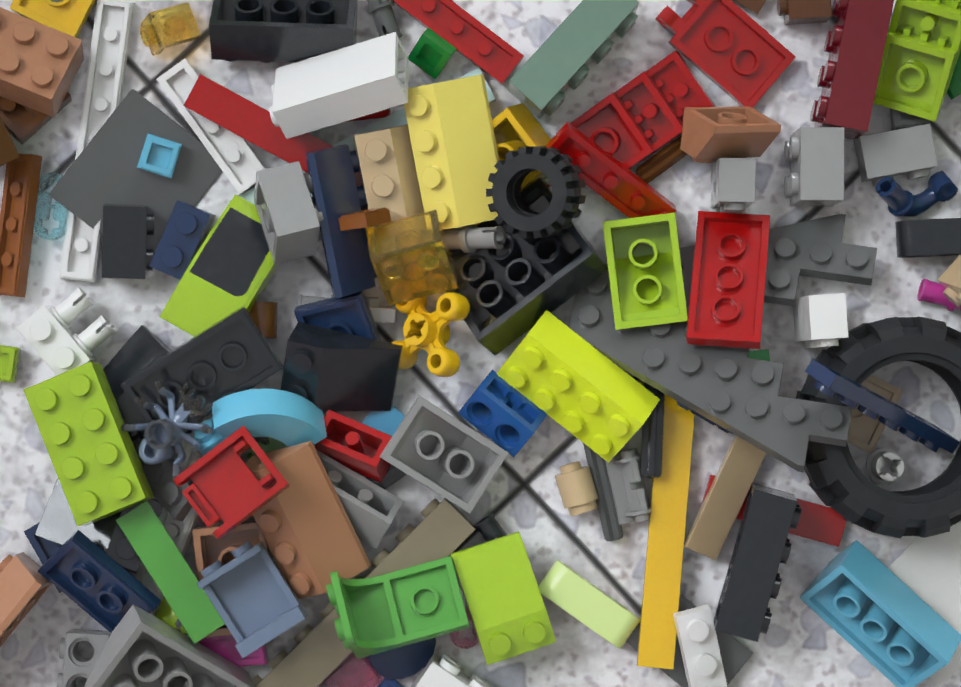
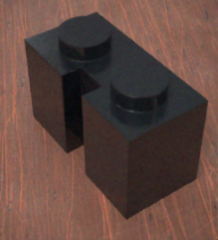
M103 205L102 278L145 279L146 271H153V268L149 267L153 258V249H146V235H154V214L147 213V205Z

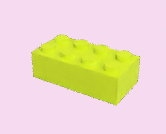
M547 310L496 373L608 463L642 427L660 401L658 397Z

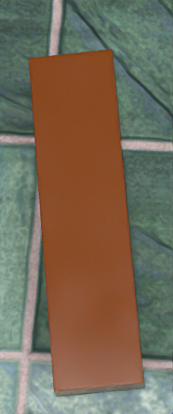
M19 154L20 157L6 164L0 213V295L24 298L26 295L42 156L34 154Z

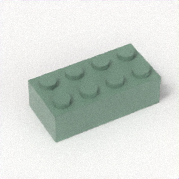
M582 0L509 80L508 91L521 103H524L537 118L540 119L545 113L551 116L564 102L565 95L563 93L566 89L571 87L575 90L588 76L587 73L590 70L588 65L593 60L599 64L611 51V47L614 44L612 39L617 34L623 38L634 26L635 20L638 18L635 12L639 2L637 0Z

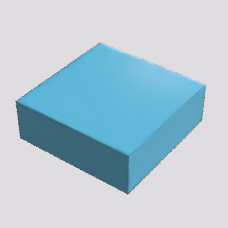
M147 134L137 168L172 178L182 144Z

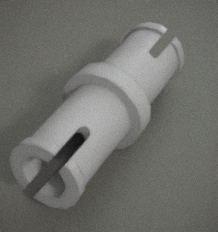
M472 224L461 228L437 230L433 234V244L438 251L462 250L465 253H474L477 249H502L506 241L505 231L501 226L477 228Z

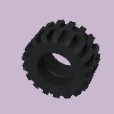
M526 146L518 148V151L508 152L505 154V160H498L494 165L497 172L490 173L488 181L492 182L493 186L491 189H486V197L492 196L493 203L488 204L490 212H497L498 216L495 218V221L499 225H506L505 231L510 234H519L520 238L526 239L554 236L561 233V230L568 229L573 225L571 220L580 216L582 211L578 209L579 204H584L586 195H581V188H586L585 180H579L578 174L582 172L578 165L573 166L571 164L573 159L567 154H560V150L556 148H547L546 146ZM534 170L542 172L549 179L552 186L550 205L541 214L531 212L524 205L521 198L522 182Z

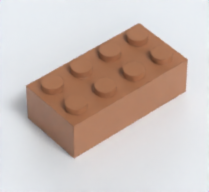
M0 7V96L55 118L84 60L82 40Z

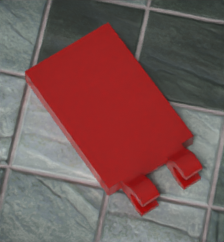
M687 0L693 5L682 18L670 7L666 6L655 20L665 29L675 34L668 43L740 106H750L753 108L796 57L731 0Z

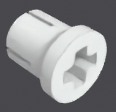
M879 448L868 456L866 471L870 478L878 483H891L903 474L904 462L894 450ZM882 459L893 460V463L890 465L891 473L880 471L884 466Z

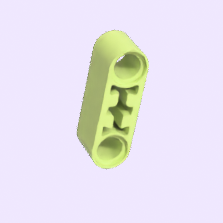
M559 560L555 561L538 585L541 594L619 649L622 648L641 621L631 611Z

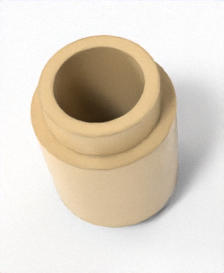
M580 461L560 466L561 473L555 475L564 509L568 508L570 516L597 509L595 500L598 499L589 466L581 467Z

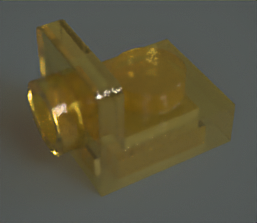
M188 2L150 12L141 22L140 27L141 39L144 45L150 48L153 56L160 54L165 48L197 40L201 36Z

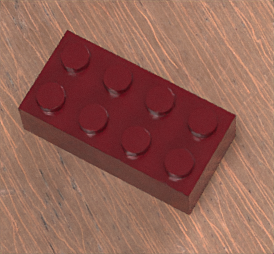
M834 0L832 17L836 18L833 30L828 31L824 46V52H829V57L826 65L821 66L817 86L822 87V92L819 100L814 101L810 121L815 122V127H844V138L853 140L868 132L894 0Z

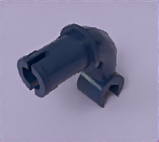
M944 171L933 174L928 180V188L916 195L903 190L890 176L880 179L876 185V192L888 204L889 212L898 217L918 216L938 201H949L957 194L959 189Z

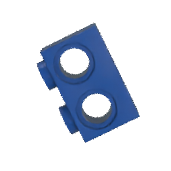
M493 369L458 412L459 415L499 447L509 452L512 457H515L548 415L498 376Z

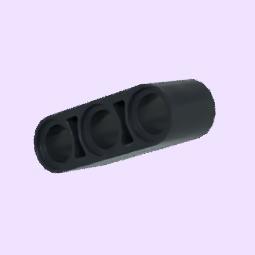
M961 218L895 222L897 258L955 256L961 254Z

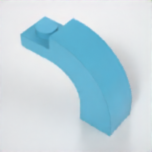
M266 388L236 392L213 402V417L201 423L209 425L208 432L203 433L202 431L193 430L194 438L201 443V448L195 453L199 458L203 457L243 425L253 437L274 438L288 447L312 441L313 445L327 437L324 415L321 409L306 398L295 393Z

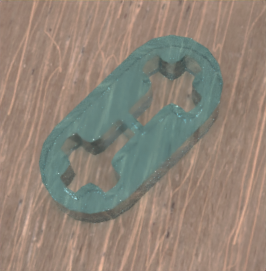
M55 172L48 173L39 180L34 221L36 234L50 241L58 240L65 235L68 209L56 200L55 205L51 204L52 197L49 195V192H46L47 185H53L54 180H57L58 183L63 176ZM54 209L53 219L59 222V228H53L51 234H48V229L42 227L43 220H49L50 211Z

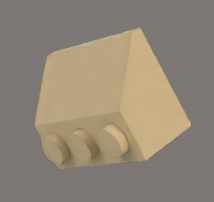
M408 124L354 134L353 140L358 156L367 210L386 207V209H389L391 217L390 222L371 226L374 242L428 231Z

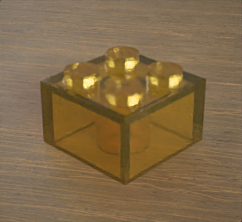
M436 210L366 228L370 259L389 306L458 288L453 256Z

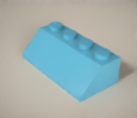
M858 540L835 556L799 597L896 687H915L949 664L961 641L960 633Z

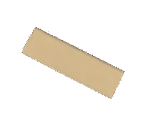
M734 436L684 542L686 548L713 560L717 559L764 460L766 452L742 438Z

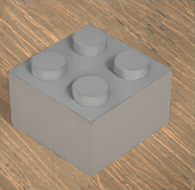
M800 127L790 135V141H785L784 160L785 162H790V176H785L784 196L790 198V206H834L844 201V127Z
M299 161L256 172L254 203L274 265L316 255L317 243L322 240L320 221L324 220L322 212H318L317 205L313 206L310 194H313L311 177L308 172H302Z

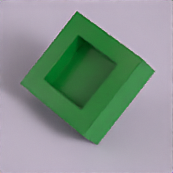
M427 28L410 52L408 59L436 79L457 48Z

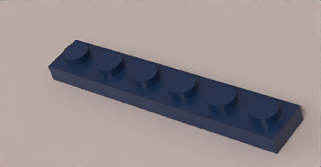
M814 359L811 360L805 370L806 373L817 380L814 387L832 398L838 393L835 398L852 409L857 407L860 412L875 421L878 418V421L894 431L898 430L906 437L915 442H920L934 452H937L940 447L953 454L960 444V441L936 425Z

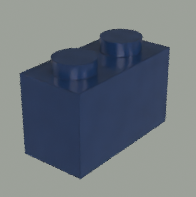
M177 200L149 267L181 280L205 241L216 215L184 201Z

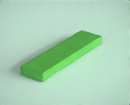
M148 501L116 520L118 526L194 644L225 624L203 588L199 589L196 584L198 582L196 576Z

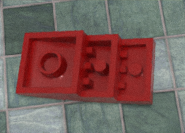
M675 50L649 70L642 72L616 92H612L570 124L630 170L682 134L685 107L716 106L680 53Z

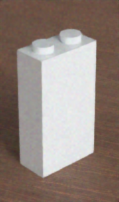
M396 32L276 68L275 84L271 85L273 106L269 107L270 117L275 127L280 126L286 139L408 103L409 59Z

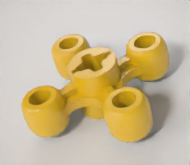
M413 286L401 287L395 293L394 304L398 311L408 316L403 327L405 339L391 342L392 344L403 346L399 369L405 370L413 367L417 362L418 352L426 350L429 354L427 357V367L432 374L439 377L455 375L460 368V358L455 351L448 349L445 345L450 338L449 323L462 321L468 316L470 311L468 299L458 293H444L437 300L436 311L429 313L425 309L427 297L423 290Z

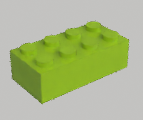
M90 361L23 390L77 526L90 525L154 498L128 431H124V420L101 363Z

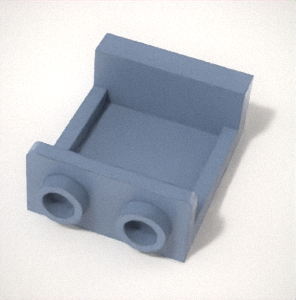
M248 541L231 552L235 559L225 565H222L218 560L200 571L204 578L196 583L199 589L203 588L236 640L237 644L235 647L242 658L289 630L308 616L262 541L253 546L251 541Z

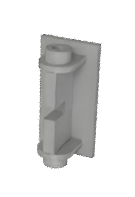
M637 448L619 451L609 463L605 460L619 525L649 520V513L652 511L644 477L640 474Z

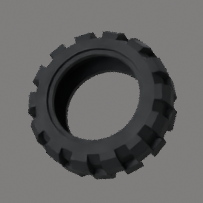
M918 316L892 317L871 323H863L848 331L849 338L839 339V346L823 349L815 359L860 385L875 371L898 361L918 363L934 371L948 384L957 399L961 411V332L946 326V322ZM808 375L802 390L797 391L796 399L847 406L835 398L838 393L832 398L815 388L814 385L817 380ZM961 440L956 455L941 475L926 485L906 491H887L870 481L853 460L848 444L844 447L809 441L804 468L810 480L809 486L826 506L835 510L844 520L873 533L901 538L902 536L926 538L950 532V527L961 521Z

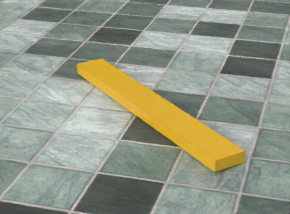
M666 394L664 401L662 475L659 478H652L650 501L652 512L649 513L637 666L674 669L677 631L673 613L678 612L695 415L690 410L687 411L678 406L677 401Z

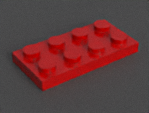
M698 211L686 344L760 349L770 215Z

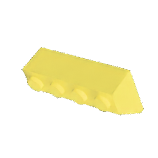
M484 74L408 88V103L404 104L428 232L495 220L498 214L489 210L488 204L493 203L492 196L486 197V189H491L493 183L489 182L488 178L490 173L497 172L494 165L498 162L499 155Z

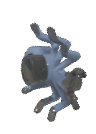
M157 381L155 386L158 392L167 398L169 417L158 404L136 397L134 400L136 404L142 408L154 411L160 419L153 420L150 423L123 424L121 430H145V438L139 445V456L146 464L163 463L171 459L176 449L178 457L173 462L172 477L175 478L180 474V465L186 459V454L181 445L182 440L193 446L191 450L197 459L202 457V453L199 450L201 443L185 433L183 429L198 430L206 434L213 432L212 427H209L207 424L187 423V418L196 415H207L213 407V403H208L203 410H200L205 405L204 395L200 394L193 399L197 389L193 388L187 392L190 382H185L179 392V409L175 412L174 394L165 389L161 381Z

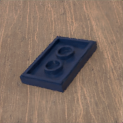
M80 530L75 532L38 570L40 574L110 633H112L133 604L151 613L161 602V599Z

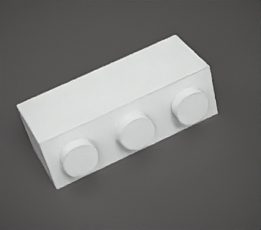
M846 293L808 295L795 299L793 307L795 342H805V348L839 346L838 339L849 338Z

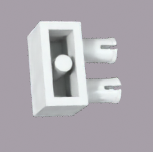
M80 287L56 308L43 305L16 327L56 376L90 361L96 362L97 358L94 356L93 350L117 332L113 325L110 326L108 324L110 321L102 314L79 335L71 329L70 323L94 305L90 298L85 297L87 294Z

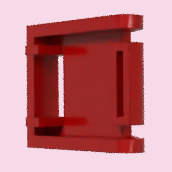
M244 425L173 480L177 487H181L189 480L193 481L189 487L182 491V494L208 528L213 527L221 520L224 522L213 532L217 540L226 536L290 486ZM249 448L253 449L270 472L260 481L256 479L240 457Z

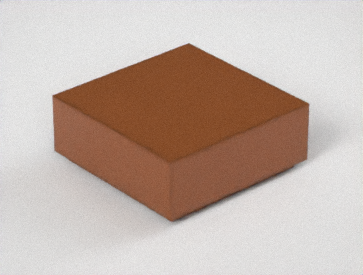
M384 207L342 215L338 220L340 230L342 231L390 222L391 217L389 209Z

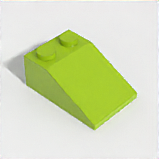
M675 212L604 221L603 230L615 330L688 321Z
M519 531L451 554L487 665L556 642L547 610Z

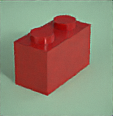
M328 409L324 417L327 437L314 445L315 449L352 471L382 483L391 464L379 456L392 436Z

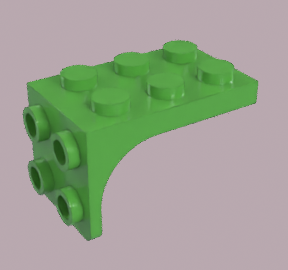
M451 556L365 579H346L341 577L338 571L330 573L332 583L327 584L326 588L331 605L335 606L337 615H340V618L334 619L338 638L340 641H343L346 650L351 649L357 659L470 628Z

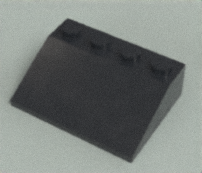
M539 178L521 192V198L524 205L531 212L541 214L550 205L552 192L543 180ZM495 220L482 222L477 228L501 226L504 229L506 241L502 249H477L474 253H465L462 250H446L428 264L446 293H458L468 299L470 311L464 321L477 341L493 355L496 356L530 330L546 310L552 313L608 270V267L573 220H571L573 225L568 229L561 230V233L536 239L520 238L519 234H510L505 231L506 225H499Z

